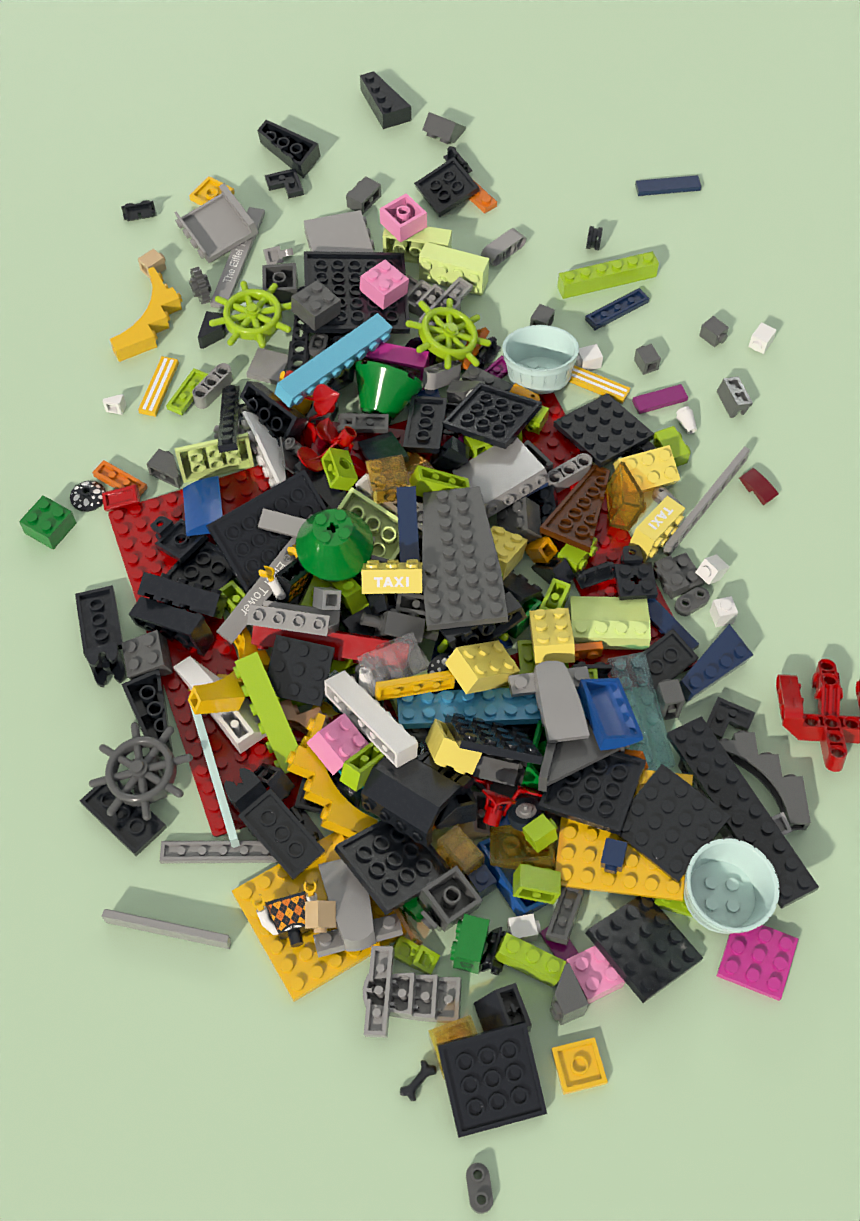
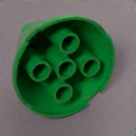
M357 361L355 371L360 410L364 414H389L388 424H390L411 402V397L416 396L423 389L424 384L420 379L415 377L413 380L403 370L372 361H367V364H361L362 361Z
M331 508L313 514L302 524L296 537V553L301 565L308 573L310 572L318 577V579L324 581L339 582L353 578L361 572L363 564L367 563L373 554V536L369 526L360 516L345 509Z

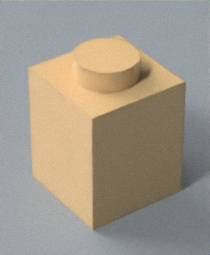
M154 248L138 258L140 270L149 278V268L154 267L157 273L166 270L164 255L158 253Z
M316 900L305 902V929H314V933H327L328 928H336V901Z

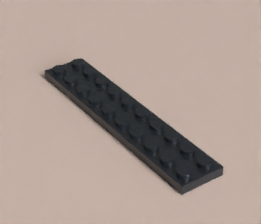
M703 717L696 718L667 732L666 737L706 797L731 816L725 825L734 839L751 844L754 848L760 850L772 864L779 881L778 905L782 909L817 891L819 888L818 884Z

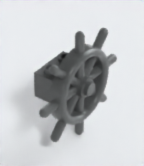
M134 722L131 724L132 738L120 744L115 750L105 744L99 746V750L109 756L105 776L90 780L89 786L94 788L107 784L109 790L116 797L107 810L108 816H113L122 803L131 806H141L143 819L148 821L151 819L150 804L159 799L166 798L167 792L178 798L184 795L181 789L173 785L176 778L177 765L192 761L193 756L185 754L174 757L172 751L165 744L174 732L172 726H168L160 738L157 739L150 736H140L139 724ZM142 748H152L146 756H143ZM134 751L135 759L130 760L126 757ZM159 752L163 754L165 760H162L158 756ZM120 763L129 768V770L117 773ZM130 778L121 790L117 781Z

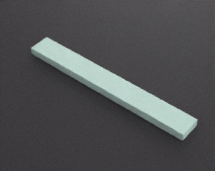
M191 708L231 846L235 848L240 846L203 718L201 714L195 715Z

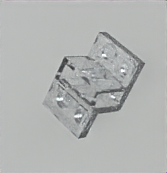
M413 632L377 645L375 650L357 656L372 695H375L376 682L410 677L428 670Z

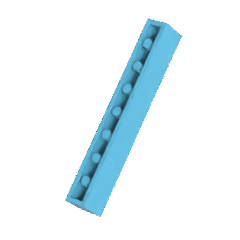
M377 313L279 381L274 394L289 408L295 404H300L307 395H313L317 385H326L331 378L338 377L342 370L345 368L349 369L356 360H362L369 351H374L380 343L387 342L391 337L390 333L393 327Z

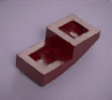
M754 468L739 477L748 492L753 491L762 505H765L779 495L773 485Z

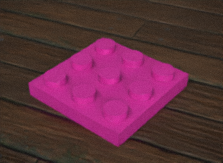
M761 925L748 932L731 933L728 936L716 976L780 1001L799 938L765 925Z

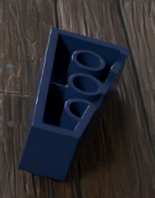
M730 624L679 682L687 703L745 664L753 656V653Z

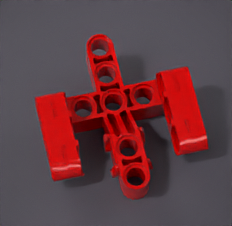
M821 659L813 675L812 688L816 690L814 699H818V714L803 713L804 698H801V683L798 682L797 675L778 674L776 690L782 725L798 740L820 741L825 767L832 772L841 771L847 757L846 743L860 744V717L839 715L843 689L840 686L836 664L832 660ZM859 679V681H856V696H857V700H858L859 709H860V679Z

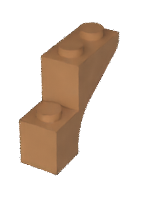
M287 699L279 702L290 728L298 730L306 736L308 733L306 726L309 719L314 718L318 713L322 714L320 707L300 714L297 705H292L291 700ZM326 712L323 713L326 717L322 729L330 724Z

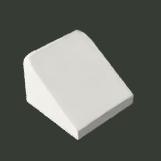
M123 394L103 399L106 412L123 415L126 408Z

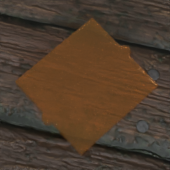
M400 907L394 910L411 940L418 945L423 944L405 911Z

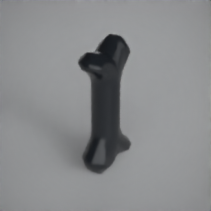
M421 1060V1070L409 1085L400 1088V1095L408 1096L410 1101H416V1090L428 1076L437 1073L436 1066L428 1065L426 1060Z

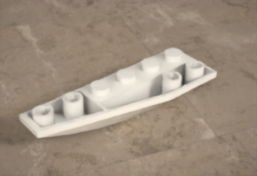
M243 411L241 423L243 429L248 433L252 453L257 454V462L259 466H263L264 476L266 478L269 477L268 481L272 488L287 479L286 469L282 465L283 457L278 441L268 433L269 430L265 425L259 422L257 415Z
M191 656L174 666L175 671L190 690H192L194 685H203L220 680L218 676ZM246 697L240 710L209 713L240 754L267 736L266 733L261 734L257 725L260 723L258 715L253 716L249 706L252 702Z

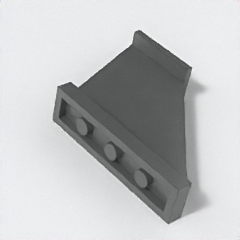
M586 719L590 734L588 738L547 743L539 774L538 790L547 792L549 785L619 750L621 753H625V748H630V745L616 749L600 750L590 723Z

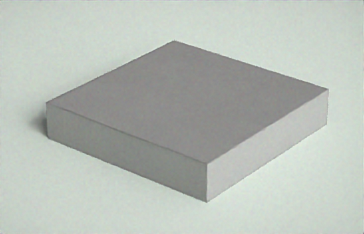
M258 347L246 373L247 378L277 385L280 373L287 370L288 354Z

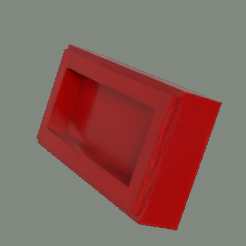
M136 484L102 493L104 510L107 512L141 503L138 485Z

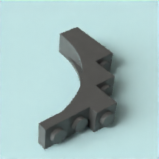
M743 730L734 733L732 740L726 738L719 739V742L734 764L754 775L768 789L775 799L780 812H784L792 831L806 830L811 822L803 776L788 774L782 777L779 754L764 752L758 755L755 732Z

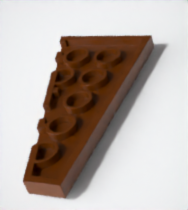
M594 464L540 526V533L590 553L610 477V470L603 467L599 468Z

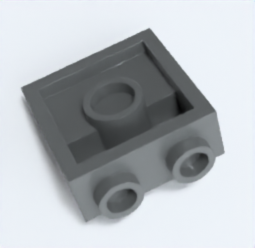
M686 552L673 558L670 555L654 562V577L660 581L664 593L668 594L671 599L687 593L696 587H701L705 583L695 573L697 568Z

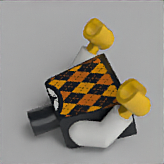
M292 545V547L287 549L288 554L295 556L296 559L280 570L275 577H273L275 570L272 567L264 566L265 570H259L261 577L268 578V584L275 598L284 603H290L302 593L310 576V572L308 573L303 568L298 559L296 545Z
M313 880L314 887L311 889L307 888L305 881V891L265 902L264 897L259 894L261 902L255 904L251 897V903L257 908L256 912L262 926L272 935H278L280 939L289 938L290 945L293 948L303 945L302 934L310 931V929H305V902L317 900V894L314 893L317 887L315 880Z

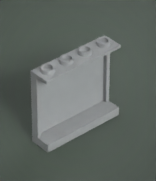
M225 183L219 186L221 190L220 195L188 214L180 217L177 211L174 212L177 217L175 221L180 229L183 228L182 231L186 238H191L190 243L194 249L198 248L199 256L202 259L205 258L208 263L259 234L254 221Z
M361 210L304 220V230L310 251L374 252V242L370 240V229L366 228L367 220L365 216L363 217Z
M518 437L506 449L493 446L472 458L457 470H452L454 475L468 478L470 487H480L488 518L550 481L545 467Z
M263 600V606L249 604L247 625L328 636L339 630L341 611L321 610L311 606Z

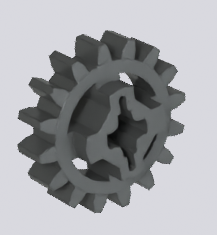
M199 267L190 269L191 278L189 284L194 297H198L201 304L209 303L211 300L209 295L212 289L207 275L202 274V270Z

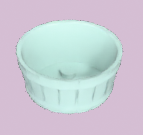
M531 325L517 329L506 337L502 347L508 377L513 385L516 383L537 394L556 392L565 387L572 376L573 367L578 357L579 344L569 332L554 326Z
M732 838L717 839L702 846L692 857L685 874L684 900L693 918L703 927L722 934L743 933L763 925L772 916L779 900V881L772 864L760 850L741 840L738 841Z

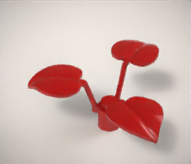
M286 371L284 378L294 371ZM317 385L314 389L313 397L306 396L304 398L315 401L313 407L317 414L309 417V421L298 441L304 447L311 448L312 443L317 438L316 427L311 423V420L328 413H333L335 410V403L340 393L331 389L328 385Z
M326 418L320 421L315 428L318 437L332 444L331 448H334L336 445L341 448L348 447L349 454L351 453L354 446L352 441L357 436L356 431L352 427L345 426L339 434L331 423L330 418ZM300 447L297 451V456L305 467L312 471L320 472L324 469L321 458L327 450L318 456L311 448ZM351 455L357 477L360 479L370 469L361 459Z
M473 777L474 781L480 782L486 787V789H482V792L486 795V805L484 808L486 812L483 822L494 827H499L502 816L506 815L507 810L512 804H516L515 799L519 794L528 793L540 797L543 795L542 791L518 785L519 789L510 798L491 791L490 784H493L492 781ZM501 804H507L502 810L503 806Z

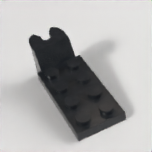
M113 585L76 593L75 598L83 653L90 665L95 682L98 686L104 687L107 683V676L112 674L118 683H122L126 676V670L121 654L123 639Z
M241 768L239 771L243 783H238L237 786L234 782L227 780L224 783L228 799L232 806L240 813L238 815L240 820L291 879L294 880L321 857L325 850L271 788L267 791L260 779L251 770Z

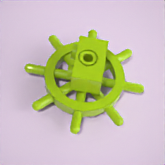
M241 281L242 291L237 292L229 299L221 296L215 297L217 303L224 305L223 317L210 320L209 325L211 327L226 325V328L232 334L227 341L229 346L234 345L237 339L241 338L255 340L260 348H265L266 343L277 329L287 333L292 331L290 326L282 323V311L291 309V302L280 304L279 300L273 295L278 288L276 283H273L265 291L262 289H249L247 282ZM246 302V305H247V306L244 307V306H242V305H240V304ZM266 303L271 306V307L263 308V306H264ZM234 310L240 312L239 314L232 315ZM275 313L273 318L266 316L267 314Z
M451 298L446 300V307L431 309L423 300H420L418 305L426 313L421 323L407 320L405 323L407 327L419 330L423 344L418 346L416 351L422 353L428 349L436 355L438 363L444 361V367L447 370L451 369L452 361L465 358L475 367H478L480 362L472 354L476 344L487 347L491 345L490 340L478 337L474 323L480 320V315L476 314L469 318L461 311L453 308V300ZM433 321L437 326L429 325V323ZM464 329L466 334L460 333L459 331ZM460 340L467 341L468 345L465 346Z

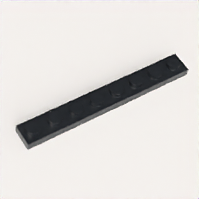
M228 385L222 388L218 435L219 453L238 450L240 386Z

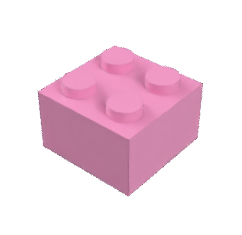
M406 193L380 208V223L401 243L427 228V212Z
M383 260L360 276V291L383 310L408 293L409 278L387 260Z
M345 713L318 731L307 742L332 775L343 768L346 760L369 744Z
M596 946L566 959V964H570L588 1004L622 988L625 984V981Z

